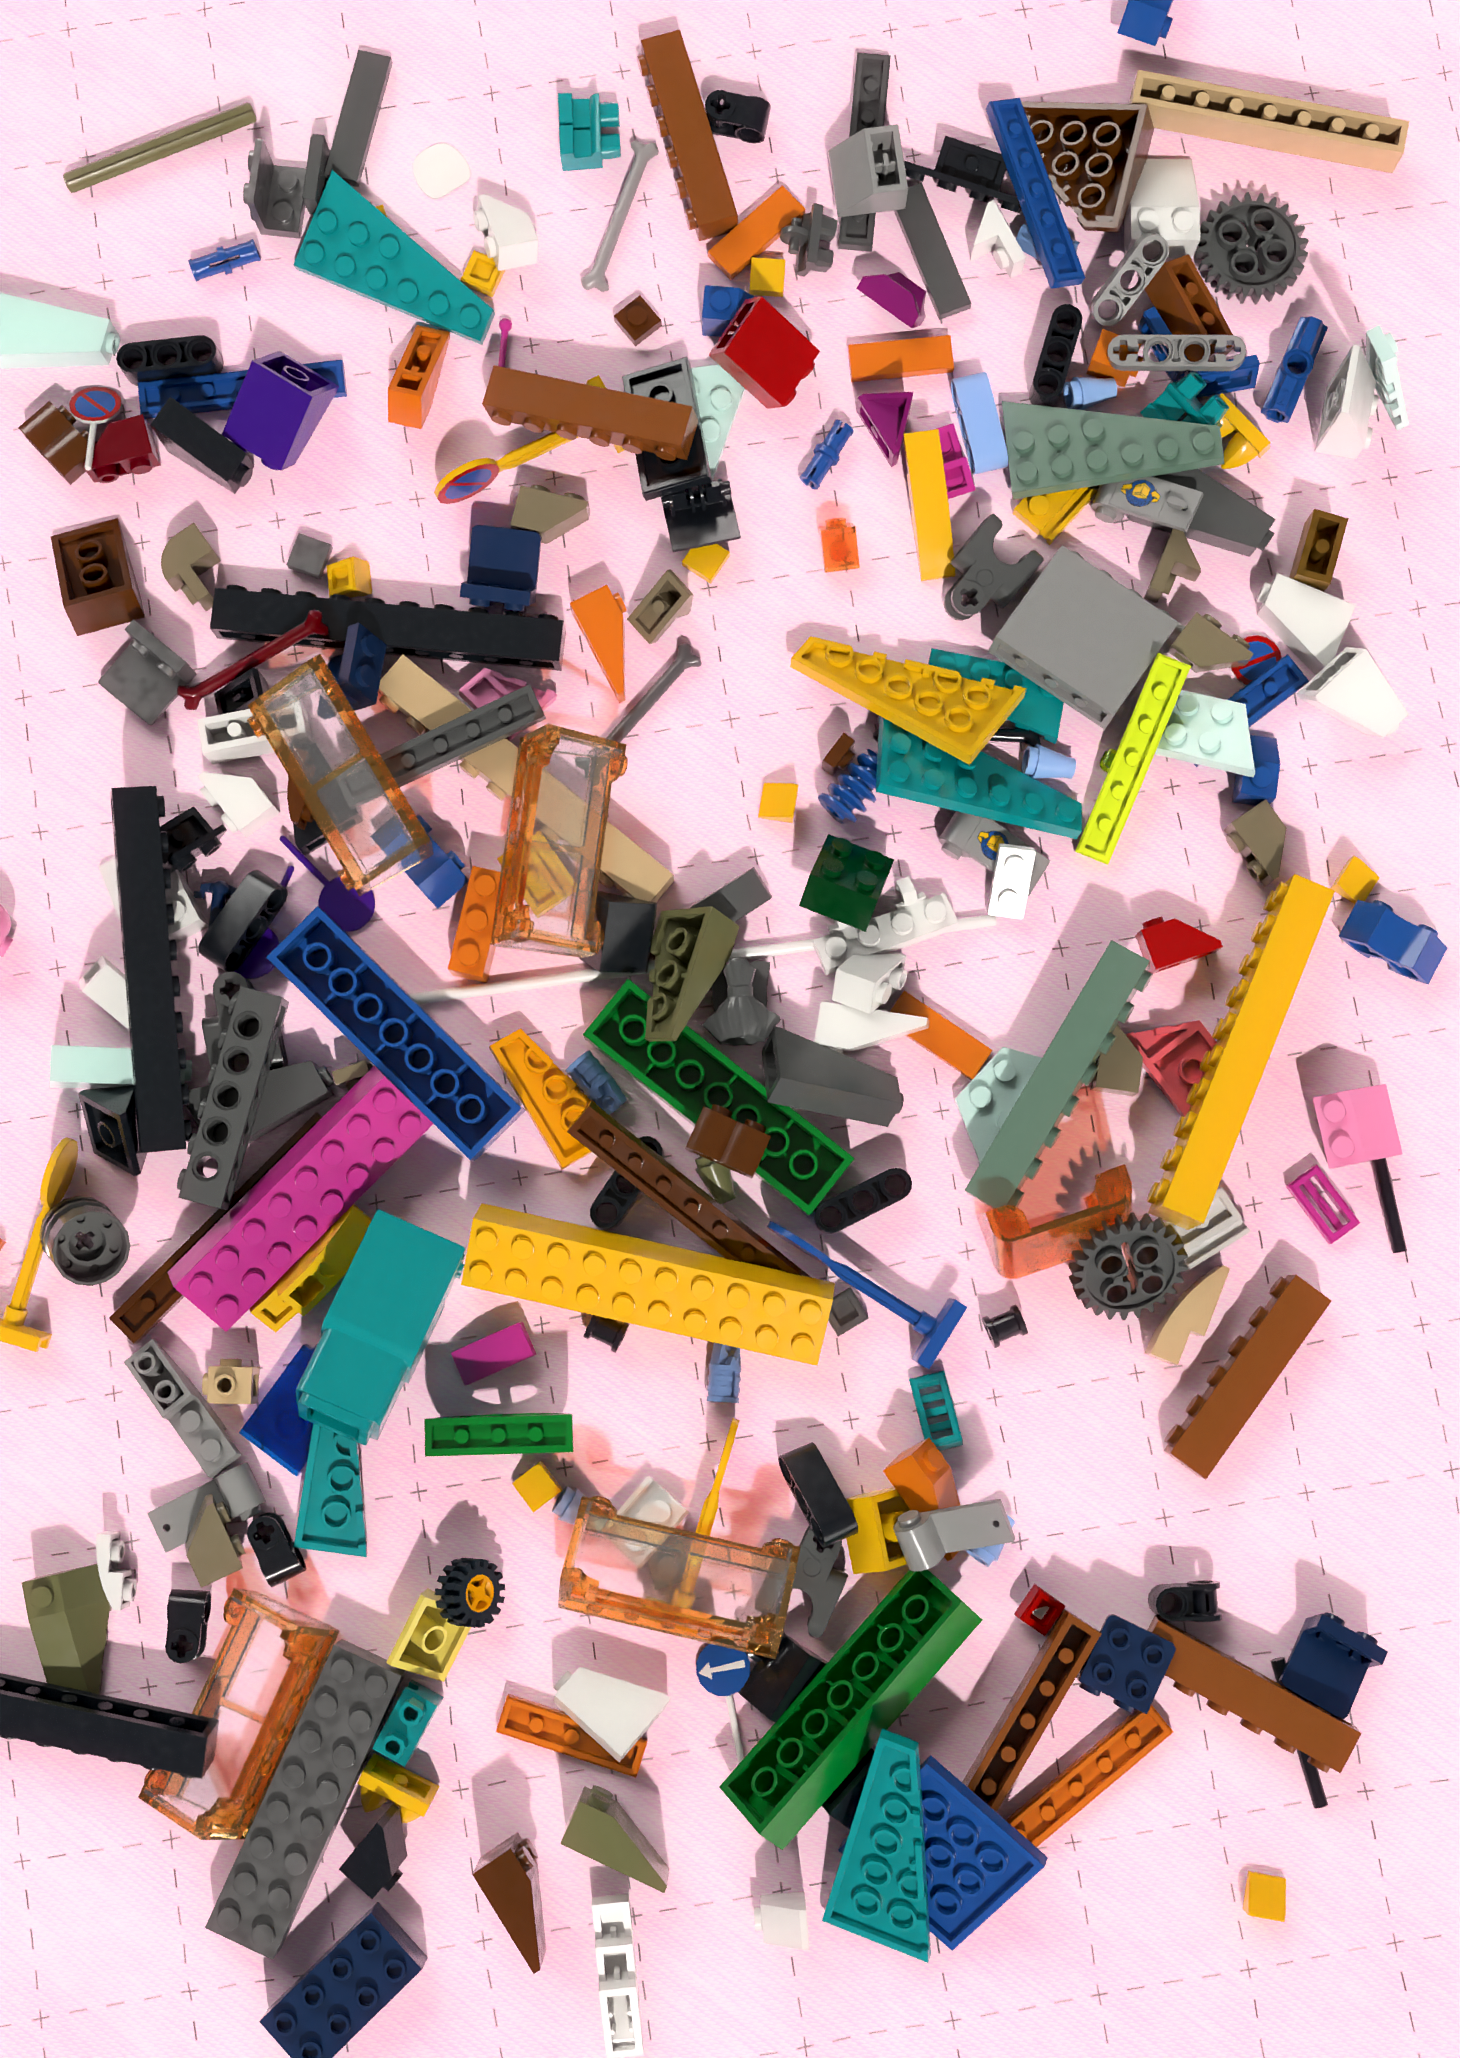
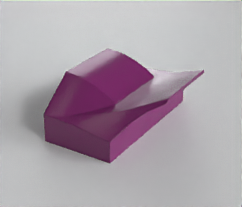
M900 272L889 275L863 276L856 288L910 328L921 326L926 318L924 311L926 291Z

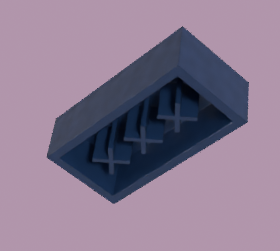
M377 1902L267 2009L259 2022L291 2058H333L423 1969L428 1957L382 1905Z

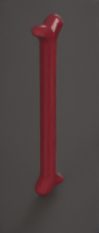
M310 610L303 623L198 685L192 687L179 685L177 687V695L185 700L184 707L187 710H197L202 698L238 678L249 669L257 667L309 635H328V626L322 622V613L319 610Z

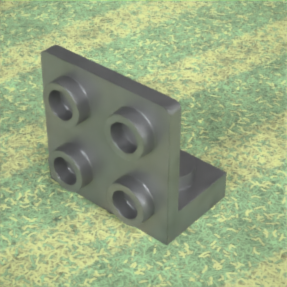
M256 138L254 150H250L248 153V170L251 172L249 183L245 182L243 187V201L250 209L251 220L255 221L261 235L301 239L306 206L302 198L306 168L274 165L264 139Z
M133 619L124 629L133 640L98 680V683L151 726L178 697L177 687L179 685L187 686L197 674L185 660Z

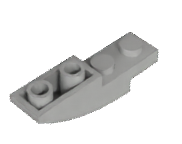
M151 1339L124 1361L159 1414L171 1423L209 1478L214 1479L242 1456L225 1432L227 1428L156 1340Z

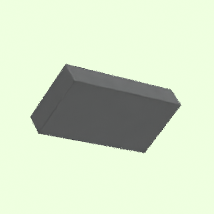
M312 134L310 138L302 195L310 215H314L326 186L324 172L330 154L325 136L319 134Z

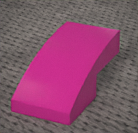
M954 423L936 428L939 429L948 499L975 491L966 456L963 457Z
M523 1321L451 1352L464 1386L537 1355Z

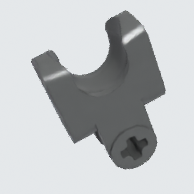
M994 513L983 520L950 561V564L962 574L944 597L943 605L945 612L954 620L963 621L969 619L981 611L990 599L1003 609L1044 561L1043 556L1036 550H1032L1027 555H1024L1016 564H1006L1000 561L994 553L993 543L1003 523ZM964 594L969 598L966 602L967 606L961 604L963 600L962 595Z
M225 972L217 977L213 984V995L218 1015L202 1019V1030L210 1069L214 1063L218 1064L221 1050L218 1049L219 1038L223 1029H228L232 1016L228 1013L232 998L228 995V992L233 990V984L255 990L253 983L249 979H245L236 972ZM257 1019L249 1020L244 1026L246 1037L255 1035L259 1030ZM282 1030L272 1060V1069L288 1066Z
M808 1526L797 1550L781 1543L756 1596L754 1610L761 1613L769 1612L781 1593L788 1589H800L806 1592L812 1601V1610L807 1621L808 1633L816 1639L820 1638L828 1625L848 1577L847 1573L833 1567L840 1552L842 1540L822 1547V1549L818 1548L814 1533L810 1526Z

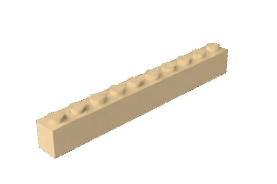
M403 654L380 680L378 692L381 697L379 701L392 713L395 714L399 710L407 716L408 719L405 722L419 735L472 711ZM502 739L460 759L462 762L459 764V767L473 779L479 775L488 783L486 789L500 801L506 797L515 805L512 810L527 823L531 819L542 827L540 832L547 840L554 845L558 841L569 849L566 854L579 866L583 867L587 863L596 871L593 876L606 888L610 889L612 886H615L623 893L622 896L657 903L673 884L674 875L508 739Z

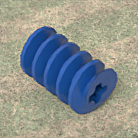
M867 749L868 755L864 753L858 755V765L854 763L848 765L847 771L849 775L845 773L838 775L839 785L835 783L828 785L829 795L821 793L818 796V800L823 808L841 824H844L843 820L845 818L854 823L857 821L853 813L855 808L864 813L867 811L863 803L864 799L873 803L877 801L872 792L874 788L876 789L877 754L870 749Z

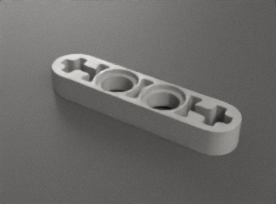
M1124 334L1112 339L1108 346L1107 356L1110 365L1116 370L1233 371L1243 364L1247 350L1244 341L1235 335ZM1138 344H1144L1143 362H1138V354H1128L1124 361L1119 360L1118 354H1113V352L1119 351L1120 345H1127V350L1130 352H1139ZM1155 344H1163L1169 350V355L1165 360L1156 362L1149 357V349ZM1191 344H1198L1204 350L1203 358L1197 362H1191L1184 356V350ZM1210 344H1216L1214 352H1224L1227 345L1234 346V351L1240 352V354L1234 355L1233 361H1226V355L1215 354L1214 362H1208L1211 351Z

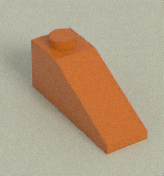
M420 325L416 326L388 387V422L422 429L433 403L450 340V332Z
M605 585L571 602L570 608L618 702L621 703L626 700L625 624L622 613L626 612L627 609L619 593L617 592L612 595L608 585Z
M929 1437L900 1453L883 1470L910 1510H917L920 1513L960 1506L951 1467ZM959 1551L945 1553L944 1558L948 1562L952 1560Z

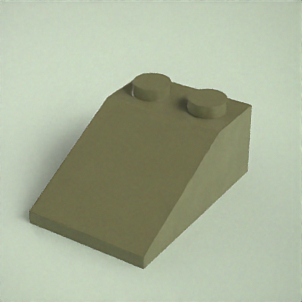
M593 1785L592 1789L584 1786L560 1844L665 1893L670 1868L619 1802L612 1799L613 1794L610 1791Z

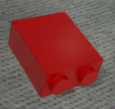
M758 296L744 301L709 353V356L767 409L785 407L794 399L797 393L796 387L814 369L815 363L813 361L820 350L762 296Z

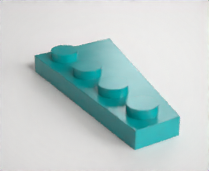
M931 648L929 665L958 671L961 677L981 682L982 677L995 680L994 685L1013 689L1014 685L1026 688L1024 698L1007 720L1015 723V726L1020 729L1034 731L1045 736L1044 740L1056 744L1064 702L1004 662Z
M313 1423L293 1547L367 1557L358 1443Z

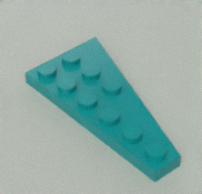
M332 170L293 266L306 274L483 345L495 316L494 310Z
M879 716L876 792L1072 839H1077L1081 834L1082 803L982 751L968 765Z
M882 1729L822 1921L928 1963L931 1956L919 1742Z

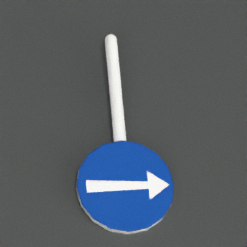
M717 1640L708 1644L700 1652L696 1662V1675L700 1684L709 1693L716 1696H725L739 1764L745 1757L732 1694L739 1692L748 1680L750 1660L739 1644L730 1640Z

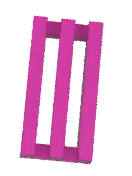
M1317 1164L1286 1185V1188L1328 1244H1333L1360 1224L1359 1220ZM1311 1177L1316 1179L1348 1222L1344 1226L1309 1179ZM1300 1185L1305 1188L1336 1230L1334 1233L1301 1191Z

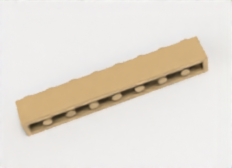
M1138 70L1129 104H1148L1153 126L1157 129L1393 173L1404 154L1410 122Z

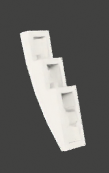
M629 1893L592 1897L591 1907L599 1980L598 1992L606 2058L644 2055Z

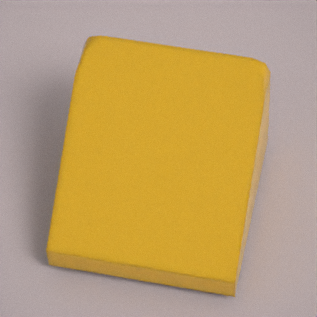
M352 556L326 565L329 598L333 594L345 595L350 598L372 594L370 565L368 561Z
M764 783L758 818L793 823L799 784Z
M1352 856L1348 859L1330 889L1335 890L1336 893L1356 904L1357 900L1365 901L1380 877L1361 859Z
M542 1461L538 1462L512 1483L533 1513L563 1490Z
M1248 1871L1242 1909L1249 1916L1285 1922L1286 1878Z

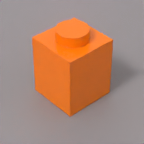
M1102 329L1086 374L1096 378L1113 377L1117 385L1125 388L1129 376L1136 378L1138 371L1116 370L1110 365L1107 356L1108 346L1112 339L1119 336V334ZM1120 345L1119 351L1113 352V354H1118L1119 360L1124 361L1128 354H1138V352H1130L1127 350V345ZM1138 356V362H1142L1143 357Z

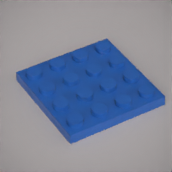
M930 1755L920 1765L930 1932L953 1951L1045 1867L1048 1857ZM848 1836L841 1842L838 1849L841 1854H843Z

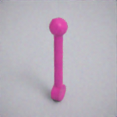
M503 318L499 322V328L502 331L498 362L500 367H505L508 332L512 328V322L507 318Z

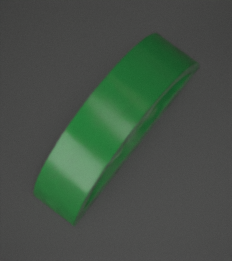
M572 1413L484 1414L424 1419L425 1457L574 1452Z

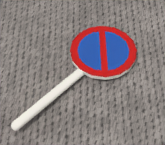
M91 387L81 390L71 398L69 403L70 413L73 417L83 423L90 424L85 459V469L87 471L92 469L97 424L114 419L122 408L120 396L115 391L104 387Z
M1178 623L1175 629L1182 632L1185 626ZM1255 635L1244 638L1250 645L1248 650L1254 654L1245 666L1231 668L1235 678L1242 684L1247 685L1282 658L1277 645L1267 637Z

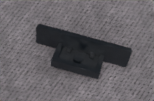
M945 136L934 170L904 160L906 177L923 182L926 175L938 179L937 187L956 192L957 186L970 190L968 196L970 198L988 203L989 197L1002 200L1001 208L1019 214L1021 212V206L1017 197L999 192L1007 170L1000 153Z

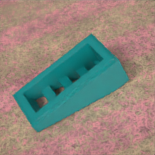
M944 1370L909 1379L924 1440L928 1437L932 1440V1433L951 1429L953 1435L933 1439L932 1442L939 1451L962 1446L963 1439ZM936 1385L941 1387V1391L920 1395V1389ZM944 1399L945 1405L924 1410L923 1404ZM948 1414L949 1420L928 1425L927 1419Z

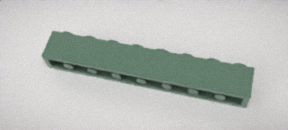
M1113 940L1110 941L964 1191L968 1195L1005 1216L1009 1209L1012 1211L1017 1209L1025 1195L1021 1191L1027 1178L1033 1180L1043 1164L1039 1157L1046 1146L1050 1149L1054 1146L1062 1130L1057 1128L1064 1115L1070 1117L1080 1101L1076 1094L1082 1084L1088 1086L1098 1070V1067L1094 1064L1100 1053L1107 1055L1117 1037L1112 1034L1119 1021L1125 1024L1135 1007L1134 1004L1130 1003L1137 990L1143 993L1153 976V973L1149 972L1151 968L1150 960Z

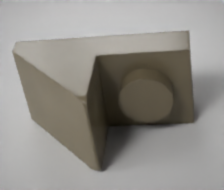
M1172 529L1144 599L1157 603L1162 593L1169 595L1176 576L1193 582L1199 577L1201 573L1200 565L1183 531Z
M669 569L627 620L649 644L656 643L676 618L688 615L691 612L694 594Z

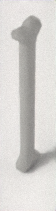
M638 140L631 142L635 158L594 266L590 273L581 277V285L585 290L597 288L601 292L609 290V285L605 280V272L648 161L659 153L658 147L654 142L642 144Z

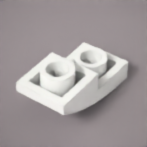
M104 1531L96 1534V1557L99 1576L114 1611H121L130 1607L131 1601L135 1600L137 1581L132 1579L133 1569H118V1563H122L125 1553L124 1541H120L121 1531Z

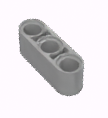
M1154 232L1142 234L1094 296L1090 310L1092 316L1099 324L1113 326L1120 322L1165 263L1169 255V246L1162 236ZM1157 240L1160 244L1159 254L1153 259H1145L1143 256L1144 245L1148 241ZM1128 270H1135L1138 274L1136 285L1129 289L1121 287L1120 280L1122 274ZM1107 299L1115 301L1116 311L1112 316L1108 318L1099 316L1098 309L1103 301Z

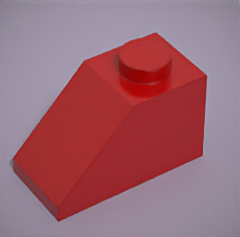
M1162 916L1142 923L1144 929H1141L1135 935L1142 956L1150 960L1151 968L1149 972L1153 974L1216 953L1223 947L1221 940L1175 918L1164 922Z

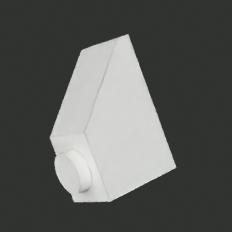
M805 1892L760 1895L761 1907H753L755 1931H763V1943L798 1950H810Z

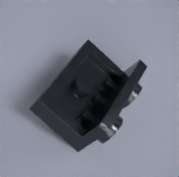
M194 806L161 825L160 832L167 831L168 853H162L163 867H170V873L175 870L182 873L197 861L196 857L199 855L210 856L222 846L220 839L226 833V827L222 824L213 830Z

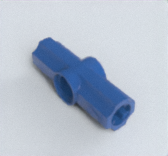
M1313 316L1299 318L1260 411L1266 416V419L1276 423H1288L1328 329L1322 320ZM1288 366L1297 367L1301 374L1292 373Z

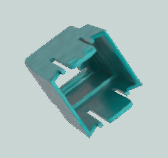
M378 1209L324 1318L321 1326V1338L296 1388L298 1415L301 1418L362 1445H367L370 1438L379 1439L404 1383L409 1384L442 1314L445 1301L456 1278L460 1279L463 1273L465 1247Z

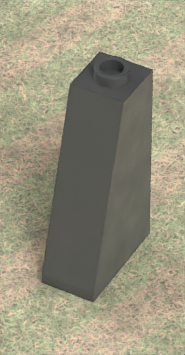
M1199 469L1153 476L1203 492V498L1187 533L1184 532L1188 539L1250 557L1257 548L1263 551L1275 534L1269 530L1275 522V518ZM1132 515L1127 516L1132 522L1168 533L1173 529Z
M773 1027L761 1051L768 1103L888 1127L895 1114H899L902 1110L904 1096L900 1093L898 1077L783 1028Z
M307 1061L269 1071L249 1143L334 1096L330 1086L335 1083L325 1065L319 1067L313 1061ZM211 1085L189 1090V1105L186 1106L198 1128L201 1122L198 1119V1109L203 1098H208ZM232 1088L225 1093L223 1100L226 1107H231L237 1103L239 1093L236 1088ZM225 1123L216 1126L213 1132L215 1141L221 1142L228 1136V1127Z

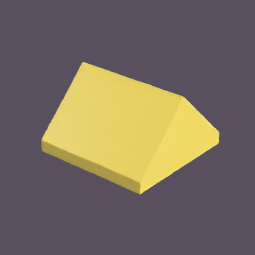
M427 1588L420 1594L386 1663L396 1668L444 1682L471 1627L452 1625L447 1622L448 1619L442 1618L440 1612L444 1608H437L436 1601L441 1600V1595H435V1591Z

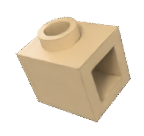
M220 1359V1366H209L208 1373H204L202 1379V1393L207 1395V1403H258L260 1367L242 1366V1359Z

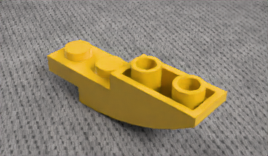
M353 1204L249 1309L250 1313L275 1333L298 1312L305 1316L346 1274L372 1219Z

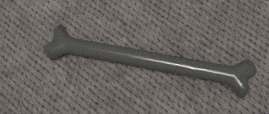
M679 644L676 660L590 756L575 758V766L584 771L587 781H596L598 779L600 765L684 670L702 665L701 658L692 654L690 644Z

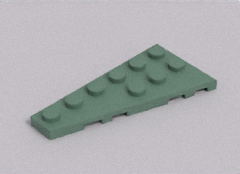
M1002 401L1013 500L1224 464L1220 426Z

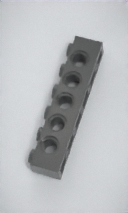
M240 986L238 994L232 996L228 1010L229 1015H232L228 1029L224 1028L221 1032L218 1042V1049L221 1050L218 1064L214 1063L208 1076V1084L211 1085L208 1098H203L198 1109V1119L201 1122L197 1134L193 1133L188 1143L187 1154L191 1156L187 1169L183 1168L178 1177L177 1189L180 1190L178 1198L229 1211L288 1009L289 1001L283 997ZM257 1019L259 1022L258 1032L251 1037H246L244 1034L245 1024L249 1020ZM240 1054H247L249 1057L247 1068L241 1072H236L234 1060ZM232 1088H236L239 1093L237 1103L231 1107H226L223 1100L225 1093ZM225 1123L228 1127V1136L225 1140L216 1142L213 1137L214 1129L219 1124ZM214 1158L218 1163V1170L214 1176L207 1178L204 1175L203 1166L207 1160Z

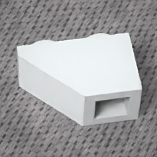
M479 194L477 210L473 211V220L476 230L478 232L482 231L484 235L486 255L488 258L494 259L497 270L502 271L537 264L539 239L528 213L487 194Z
M202 772L197 776L204 785L199 791L212 807L218 803L225 813L220 818L233 834L239 830L248 838L280 813L253 778Z
M901 953L852 955L836 969L832 1001L871 1014L881 1004H885L893 993L903 988L907 979V970L904 969L906 955Z

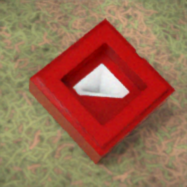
M1034 1583L1014 1615L1043 1636H1046L1066 1606Z

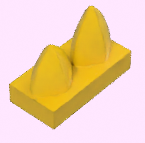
M1222 393L1219 397L1229 406V409L1219 421L1223 425L1220 428L1221 438L1233 431L1236 434L1231 438L1224 450V464L1221 465V468L1231 469L1248 463L1256 456L1261 458L1270 449L1271 442Z
M375 1753L367 1763L357 1784L361 1785L360 1797L365 1813L376 1810L389 1799L399 1807L402 1824L416 1820L420 1816L424 1817L440 1787Z

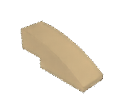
M1224 1265L1214 1267L1180 1295L1154 1331L1145 1354L1169 1364H1179L1190 1333L1196 1336H1205L1230 1271L1229 1267Z

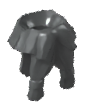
M732 958L724 966L711 986L714 1013L701 1025L708 1030L720 1045H753L757 1042H764L769 1037L773 1027H776L781 1021L779 1015L767 1009L770 962L756 960L750 964L747 959Z

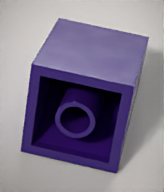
M281 351L252 360L222 435L231 440L233 444L244 452H251L261 458L262 464L266 467L282 471L295 465L337 393L339 386Z

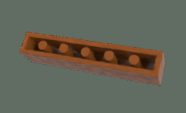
M679 29L641 40L642 55L637 56V62L641 76H648L650 85L646 86L651 107L657 106L660 116L656 117V124L661 138L667 137L669 147L665 148L669 167L670 169L676 167L679 178H675L679 199L685 198L688 209L684 210L689 230L695 229L698 241L727 234L738 225V214L681 31Z
M495 365L493 366L482 402L491 420L503 426H510L511 423L523 425L526 429L536 433L548 430L556 432L560 437L569 440L581 437L589 439L593 444L602 447L614 444L622 446L626 451L635 454H641L642 451L655 453L659 458L668 461H674L676 458L687 460L698 424L693 406Z
M1296 1274L1287 1275L1286 1278L1281 1276L1273 1284L1269 1291V1294L1272 1296L1265 1308L1259 1306L1248 1321L1251 1327L1244 1337L1239 1335L1232 1342L1227 1351L1231 1355L1223 1367L1217 1365L1207 1378L1206 1382L1210 1385L1202 1396L1197 1394L1191 1400L1185 1411L1189 1414L1181 1426L1176 1424L1164 1440L1168 1444L1164 1452L1199 1478L1205 1480L1208 1478L1332 1301Z
M1066 1609L1062 1611L962 1781L963 1784L995 1812L1000 1808L1102 1634L1095 1627Z
M1154 1616L1147 1630L1171 1641L1176 1648L1175 1654L1165 1673V1676L1175 1681L1173 1684L1174 1688L1190 1697H1193L1196 1692L1207 1698L1206 1705L1224 1716L1229 1711L1242 1718L1240 1721L1242 1726L1258 1735L1261 1734L1262 1730L1275 1737L1273 1742L1294 1754L1296 1749L1309 1756L1307 1761L1321 1771L1328 1773L1329 1769L1332 1768L1339 1773L1342 1772L1362 1734L1355 1725L1344 1719H1337L1331 1716L1329 1712L1303 1700L1295 1693L1283 1688L1276 1681L1161 1617Z

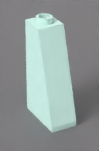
M0 292V369L110 365L112 355L118 352L120 336L110 319Z
M51 1045L50 1088L97 1089L134 1085L131 1048ZM186 1060V1069H180L181 1084H185V1081H191L192 1060Z

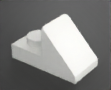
M992 200L987 203L973 245L970 261H974L993 251L997 266L1001 270L1005 269L1011 279L1023 272L1026 256L997 204Z

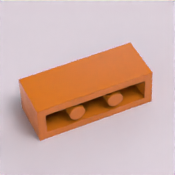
M472 866L448 965V970L453 976L483 983L488 982L511 886V880L507 873Z

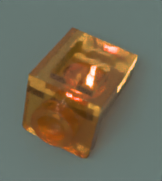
M846 518L825 520L826 526L818 527L824 572L860 568L856 526L851 522L846 523Z

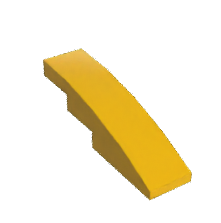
M939 429L905 433L903 435V443L908 470L907 481L912 508L911 519L921 581L955 577V568L950 564L954 557Z

